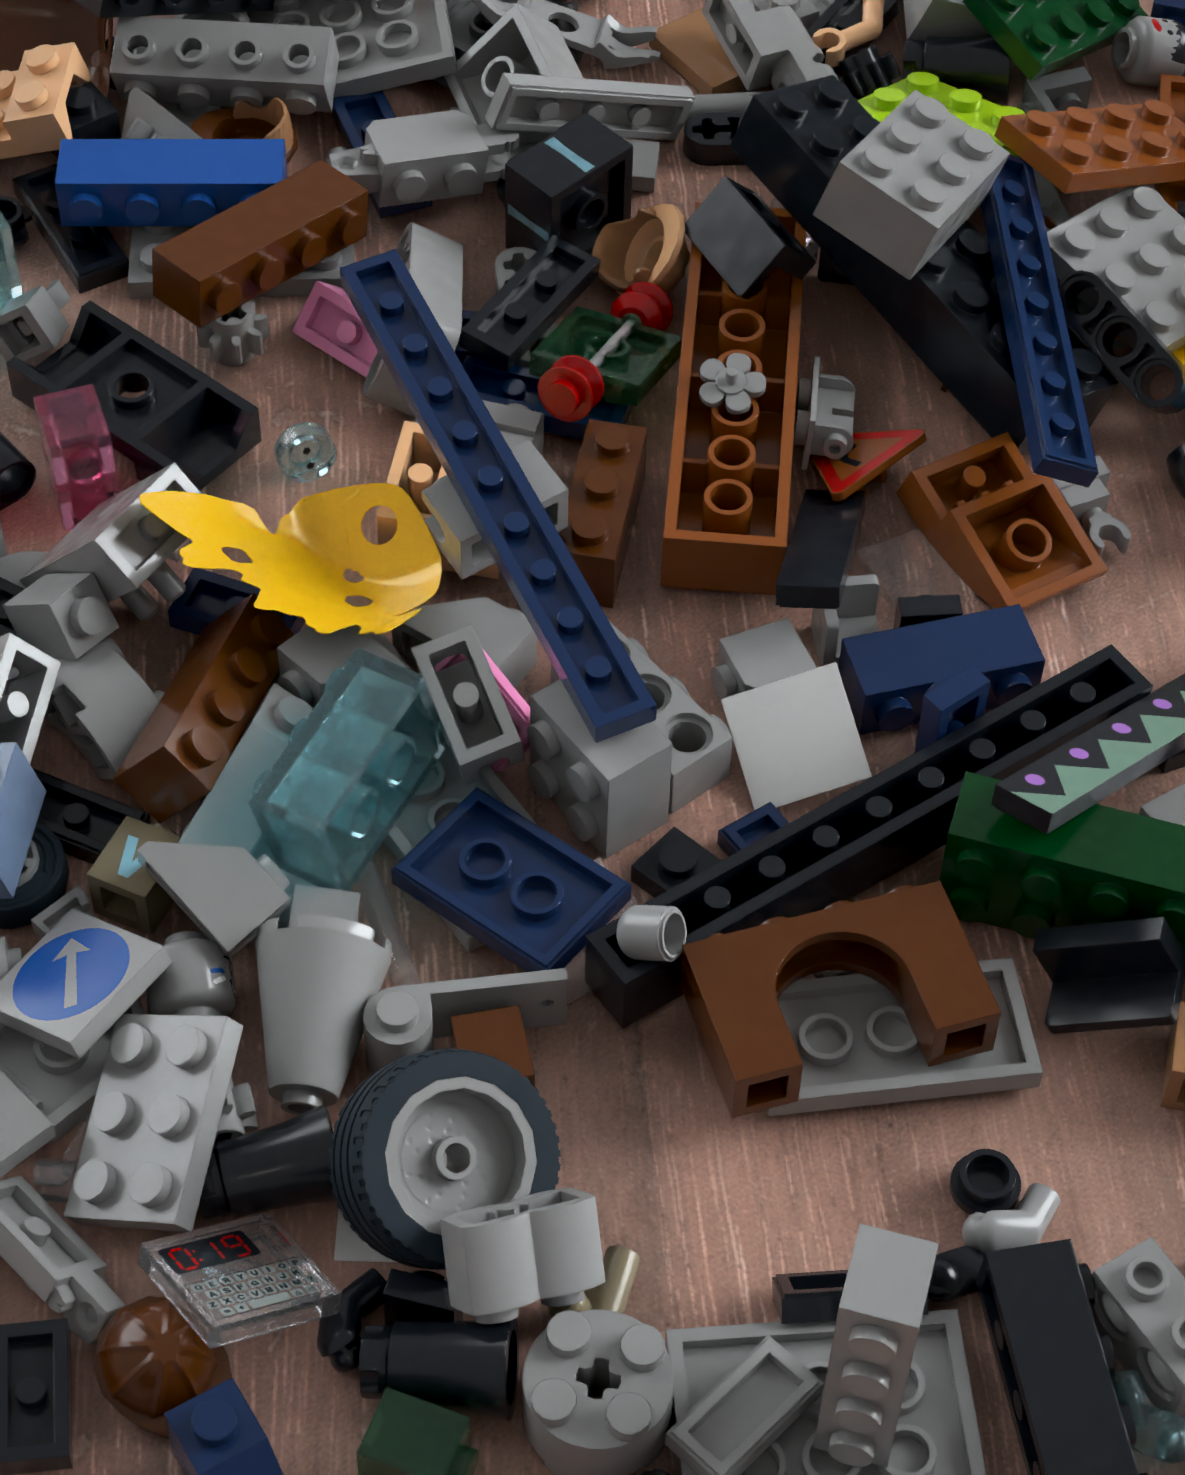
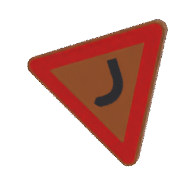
M924 429L853 432V447L842 458L830 459L826 456L810 454L809 459L832 500L842 501L856 491H865L866 496L867 491L864 485L871 480L885 483L887 480L886 469L926 442L927 438Z

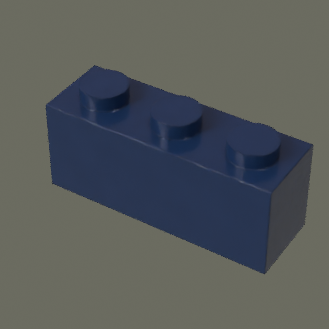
M1020 604L843 638L838 669L859 735L878 731H897L907 725L919 723L922 699L931 685L943 677L952 678L972 665L990 680L985 710L997 708L1041 683L1045 658Z

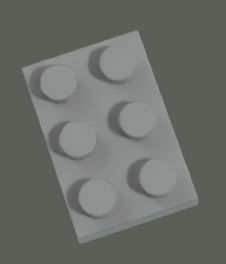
M121 1015L114 1025L63 1217L80 1225L192 1232L243 1025L228 1016Z

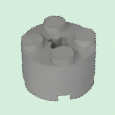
M566 1310L557 1313L549 1320L547 1328L532 1344L524 1363L523 1428L529 1444H532L535 1451L543 1459V1464L554 1475H630L646 1464L648 1467L659 1457L665 1446L666 1432L670 1429L674 1389L673 1366L665 1348V1340L662 1334L655 1327L643 1324L631 1316L609 1310H585L580 1312Z

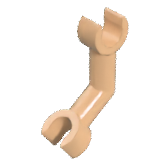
M863 0L862 22L841 31L835 28H822L814 33L812 40L815 45L821 49L829 48L826 50L825 64H829L831 67L840 65L839 61L845 58L846 51L874 40L881 35L885 0Z

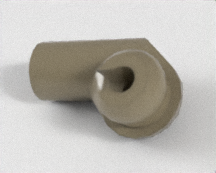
M622 1246L607 1247L603 1259L606 1282L585 1290V1299L581 1302L559 1307L548 1306L550 1314L554 1317L557 1313L566 1310L577 1312L609 1310L624 1313L640 1264V1256L633 1250Z

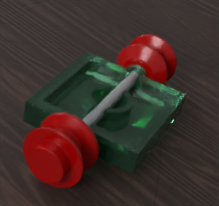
M635 282L628 286L623 294L613 302L610 315L577 306L531 353L529 374L541 377L538 383V396L548 413L559 420L575 422L586 417L590 410L599 403L602 396L606 401L618 405L630 404L637 406L681 357L682 336L664 331L673 319V305L666 292L650 282Z

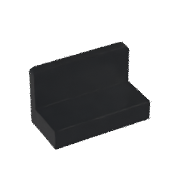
M726 176L723 177L685 222L686 235L732 290L744 299H748L775 267L802 280L817 263L757 193Z
M1164 917L1037 929L1032 951L1053 982L1045 1018V1024L1051 1033L1172 1025L1177 1021L1185 979V951Z

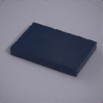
M478 787L391 869L392 884L526 972L565 968L586 946V936L605 926L631 900V884Z

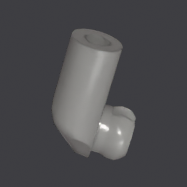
M1033 1183L1029 1185L1016 1210H991L986 1213L975 1212L969 1215L962 1227L964 1243L966 1246L972 1247L983 1254L985 1252L1039 1244L1061 1203V1199L1057 1192L1050 1187Z

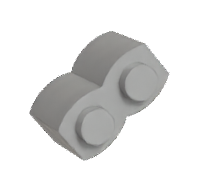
M572 1187L560 1188L526 1195L507 1203L460 1211L440 1219L450 1305L457 1310L474 1316L477 1323L497 1324L511 1321L519 1316V1307L526 1306L541 1299L542 1305L550 1307L576 1304L585 1299V1290L606 1282L596 1198L593 1194Z

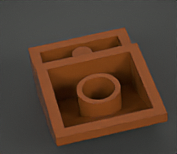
M1008 432L911 471L896 492L913 521L947 565L971 590L994 609L1020 604L1022 610H1026L1099 578L1108 571L1053 479L1033 474Z

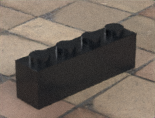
M1071 1239L985 1252L975 1283L1027 1475H1148L1146 1472L1139 1473L1132 1451V1446L1136 1444V1426L1133 1413L1126 1401L1118 1402L1111 1379L1116 1370L1115 1354L1111 1339L1106 1331H1097L1091 1307L1095 1305L1093 1277L1086 1263L1078 1264Z

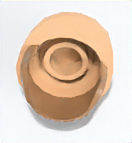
M662 203L648 209L639 208L635 217L605 225L598 234L592 249V255L601 260L598 277L620 295L623 294L628 286L640 281L653 283L662 288L666 294L670 293L677 286L679 280L685 276V269L690 261V252L684 235V215L679 207L673 204Z

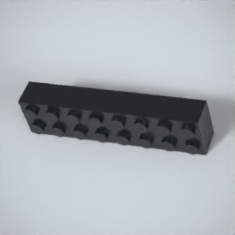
M834 75L753 95L732 139L730 148L988 435L994 438L1008 432L1022 455L1029 453L988 238L980 233L967 219L925 265L908 280L813 215L839 162L880 122L865 110L852 96L847 86ZM1068 328L1090 428L1119 382L1102 365L1099 357L1089 351Z

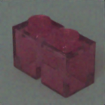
M93 384L33 397L39 432L43 442L42 448L48 480L64 530L73 529L98 504L119 493L111 436Z

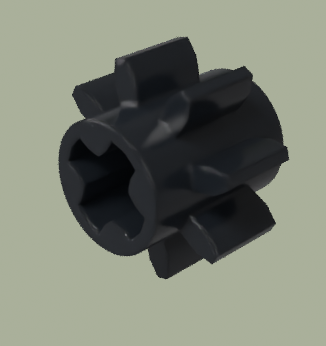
M875 44L867 46L839 61L844 74L839 76L838 79L847 86L856 100L874 93L878 88L892 85V80L901 76L892 52L889 51L880 56Z

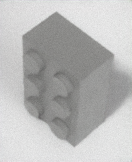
M915 89L839 162L813 215L910 280L982 204L1010 152L996 144L993 138L986 132L972 128L947 111L940 101L925 96Z

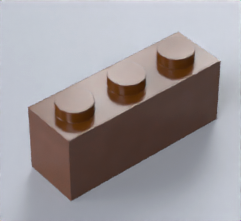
M588 419L568 495V527L559 531V535L599 605L613 608L645 479L647 428Z

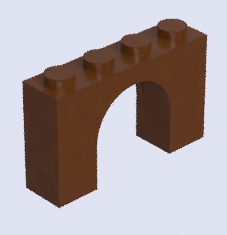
M941 881L920 886L902 885L884 895L856 902L838 901L820 911L792 918L784 916L774 917L756 927L728 934L715 933L706 939L682 945L679 984L732 1118L798 1101L803 1062L780 1009L778 999L791 984L800 978L816 972L827 970L851 971L870 977L886 987L901 1004L928 1067L991 1051L994 1047L1002 1012Z

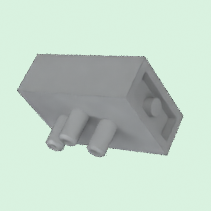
M174 462L98 504L20 579V582L27 588L45 574L93 572L108 603L120 597L140 621H146L159 608V604L141 585L146 579L149 580L167 602H173L185 592L186 585L165 560L188 538L178 533L141 505L139 496L144 493L161 491L201 494V492Z

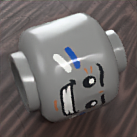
M182 931L167 937L163 946L172 963L146 989L149 1014L230 1016L237 1002L232 957H227L217 942L206 940V936L201 932Z

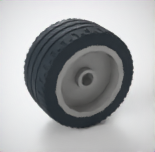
M438 1049L401 1057L378 1069L365 1079L353 1091V1095L347 1099L344 1107L338 1114L340 1117L333 1127L334 1132L330 1139L332 1143L328 1154L330 1155L328 1169L331 1171L329 1177L333 1186V1195L337 1198L338 1202L336 1203L342 1211L345 1221L351 1224V1229L358 1237L368 1243V1246L401 1264L421 1269L446 1270L440 1226L441 1218L472 1208L507 1203L526 1195L554 1190L559 1181L558 1171H560L561 1166L559 1164V1157H561V1151L558 1148L559 1136L556 1135L555 1130L557 1128L556 1124L552 1121L551 1111L547 1109L544 1098L540 1097L539 1091L531 1085L528 1078L520 1075L521 1072L511 1067L508 1063L490 1055L464 1049ZM444 1151L447 1156V1166L443 1162Z

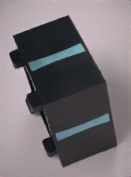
M585 113L573 122L563 125L557 132L528 150L510 158L505 163L506 248L526 247L538 251L552 235H555L592 255L595 240L605 225L631 218L633 145L594 117Z

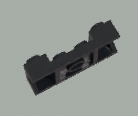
M88 301L81 307L69 342L40 364L33 366L15 356L6 362L13 397L52 423L64 415L135 463L136 477L140 481L175 462L200 491L262 441L258 407L92 301ZM125 391L129 393L145 391L143 395L135 398L120 396Z

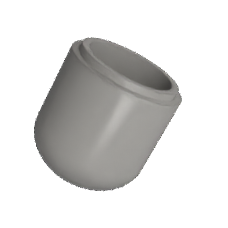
M631 906L623 912L618 920L616 928L617 942L622 952L629 958L672 962L682 953V945L686 943L687 928L684 916L675 906Z

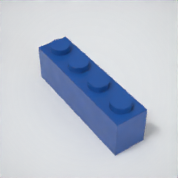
M61 139L55 178L61 226H196L287 178L285 139Z

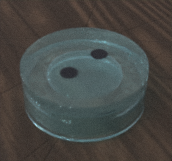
M303 422L291 426L279 436L274 446V456L282 473L288 479L295 482H309L322 477L331 469L336 460L337 450L328 431L322 425L313 422Z

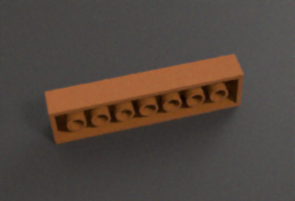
M695 202V211L701 203ZM770 208L801 245L806 248V231L786 209ZM693 242L691 243L665 511L660 586L776 595V582L787 549L804 278L801 280L775 267L748 299H744L732 290ZM742 353L747 355L751 359L750 372H760L766 378L764 394L760 397L751 398L750 409L743 414L735 415L729 413L725 408V400L718 407L706 406L699 397L700 387L705 384L700 378V367L706 360L718 359L726 368V361L730 354Z

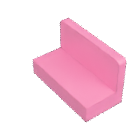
M316 281L292 332L366 377L378 352L374 342L344 288Z

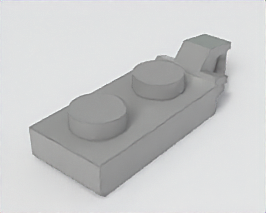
M22 1176L0 1180V1255L19 1274L29 1289L35 1292L45 1303L48 1302L50 1309L57 1313L63 1312L64 1318L68 1319L71 1331L89 1345L97 1343L98 1336L116 1311L127 1306L110 1289L103 1276L108 1265Z

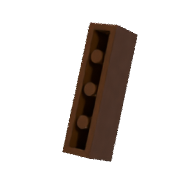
M319 160L153 248V296L201 328L366 237L369 190L328 163Z
M255 593L205 625L113 778L158 823H162L211 792L279 670L277 647L295 635L278 614L271 610H262L254 607L258 597Z

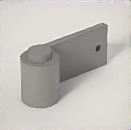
M566 968L400 985L380 990L369 999L364 1007L363 1014L366 1063L370 1074L372 1075L378 1069L401 1057L434 1050V1038L451 1036L450 1017L518 1005L524 1028L567 1024L568 977Z

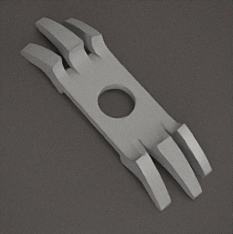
M471 0L493 25L516 3L548 21L551 19L568 21L575 27L576 31H560L567 46L599 58L603 63V69L625 68L656 62L661 52L656 50L633 47L654 40L658 27H625L610 14L605 15L604 19L601 20L546 0Z

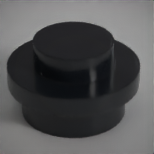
M979 1149L964 1156L956 1163L951 1173L950 1192L955 1203L969 1215L975 1212L986 1213L991 1210H1012L1019 1200L1021 1178L1014 1164L1006 1155L992 1149Z

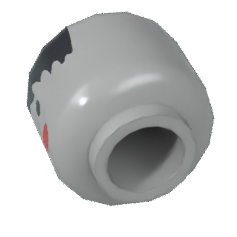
M1137 16L1130 20L1125 27L1119 29L1113 40L1111 54L1113 65L1118 69L1124 81L1135 85L1158 87L1161 74L1178 76L1184 74L1185 27L1181 22L1163 18Z

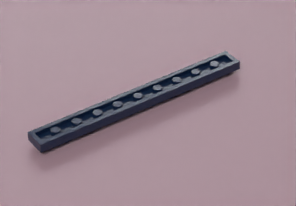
M393 249L340 267L341 285L594 741L598 743L655 721L657 704L397 250Z

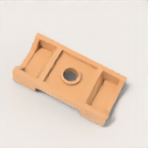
M75 42L53 46L44 44L31 50H25L19 70L0 71V159L59 150L61 139H73L65 103L69 88L73 85L90 82L92 76Z

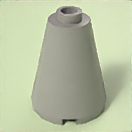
M298 914L297 927L278 929L279 917L269 919L258 927L255 949L268 1092L274 1099L281 1101L280 1107L282 1110L295 1115L303 1114L325 1103L326 1106L337 1103L364 1034V1007L369 999L381 990L391 964L392 943L387 938L380 946L373 942L375 929L340 917Z

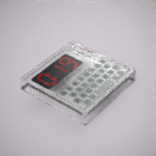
M268 1212L141 1243L138 1264L210 1349L339 1313L342 1292Z

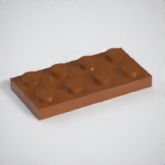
M1146 100L1142 104L1131 105L1109 103L1106 107L1087 109L1073 106L1064 111L1053 112L1030 110L1027 114L1001 116L994 135L1064 194L1185 180V124L1174 116L1175 111L1172 107L1157 100Z

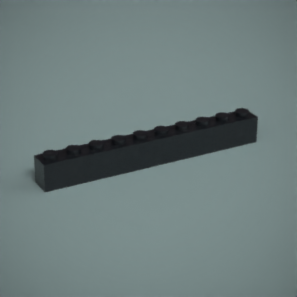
M1111 644L643 905L677 907L686 922L687 937L685 944L706 939L715 933L728 934L759 926L764 921L774 917L784 916L792 918L823 910L828 905L838 901L849 900L946 844L966 771L1004 780L1151 693L1153 685ZM618 918L586 936L585 983L622 1029L680 997L683 995V991L679 984L681 954L672 962L629 958L622 952L617 942L616 928Z

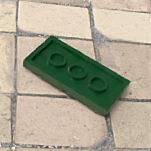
M1139 0L962 1L1030 81L1113 44L1119 29L1125 27L1130 20L1137 16H1148L1140 7Z

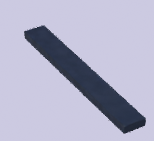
M1009 155L982 202L981 208L1033 473L1089 488L1099 472L1033 167L1022 158Z

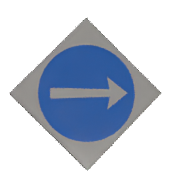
M72 908L0 980V1023L80 1059L168 968L172 961L163 945Z

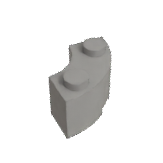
M106 637L77 660L56 659L61 662L44 718L48 725L59 729L75 744L100 780H114V776L163 697L164 692L158 690L153 693L139 674L126 661L121 649L114 640Z

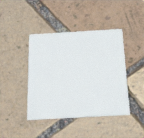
M836 662L721 699L754 810L769 802L775 807H780L872 777Z

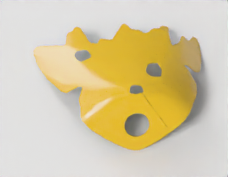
M369 483L352 485L303 497L288 514L282 516L275 534L269 532L255 509L244 503L229 501L207 494L179 491L149 492L139 496L141 505L178 533L192 541L191 544L179 550V554L183 558V565L203 569H230L243 575L241 581L261 590L254 603L255 608L274 610L287 615L302 617L305 619V624L314 628L318 633L330 634L353 625L362 628L359 634L374 632L377 635L386 633L422 610V608L413 609L431 599L440 586L443 570L441 555L411 497L403 488L395 484ZM375 506L390 508L396 515L398 523L393 538L381 545L370 543L362 532L363 518ZM222 548L240 549L246 553L252 563L233 561L222 552ZM346 569H351V571H357L364 579L354 583L345 579L343 575ZM347 596H362L373 602L367 606L354 607L345 602Z

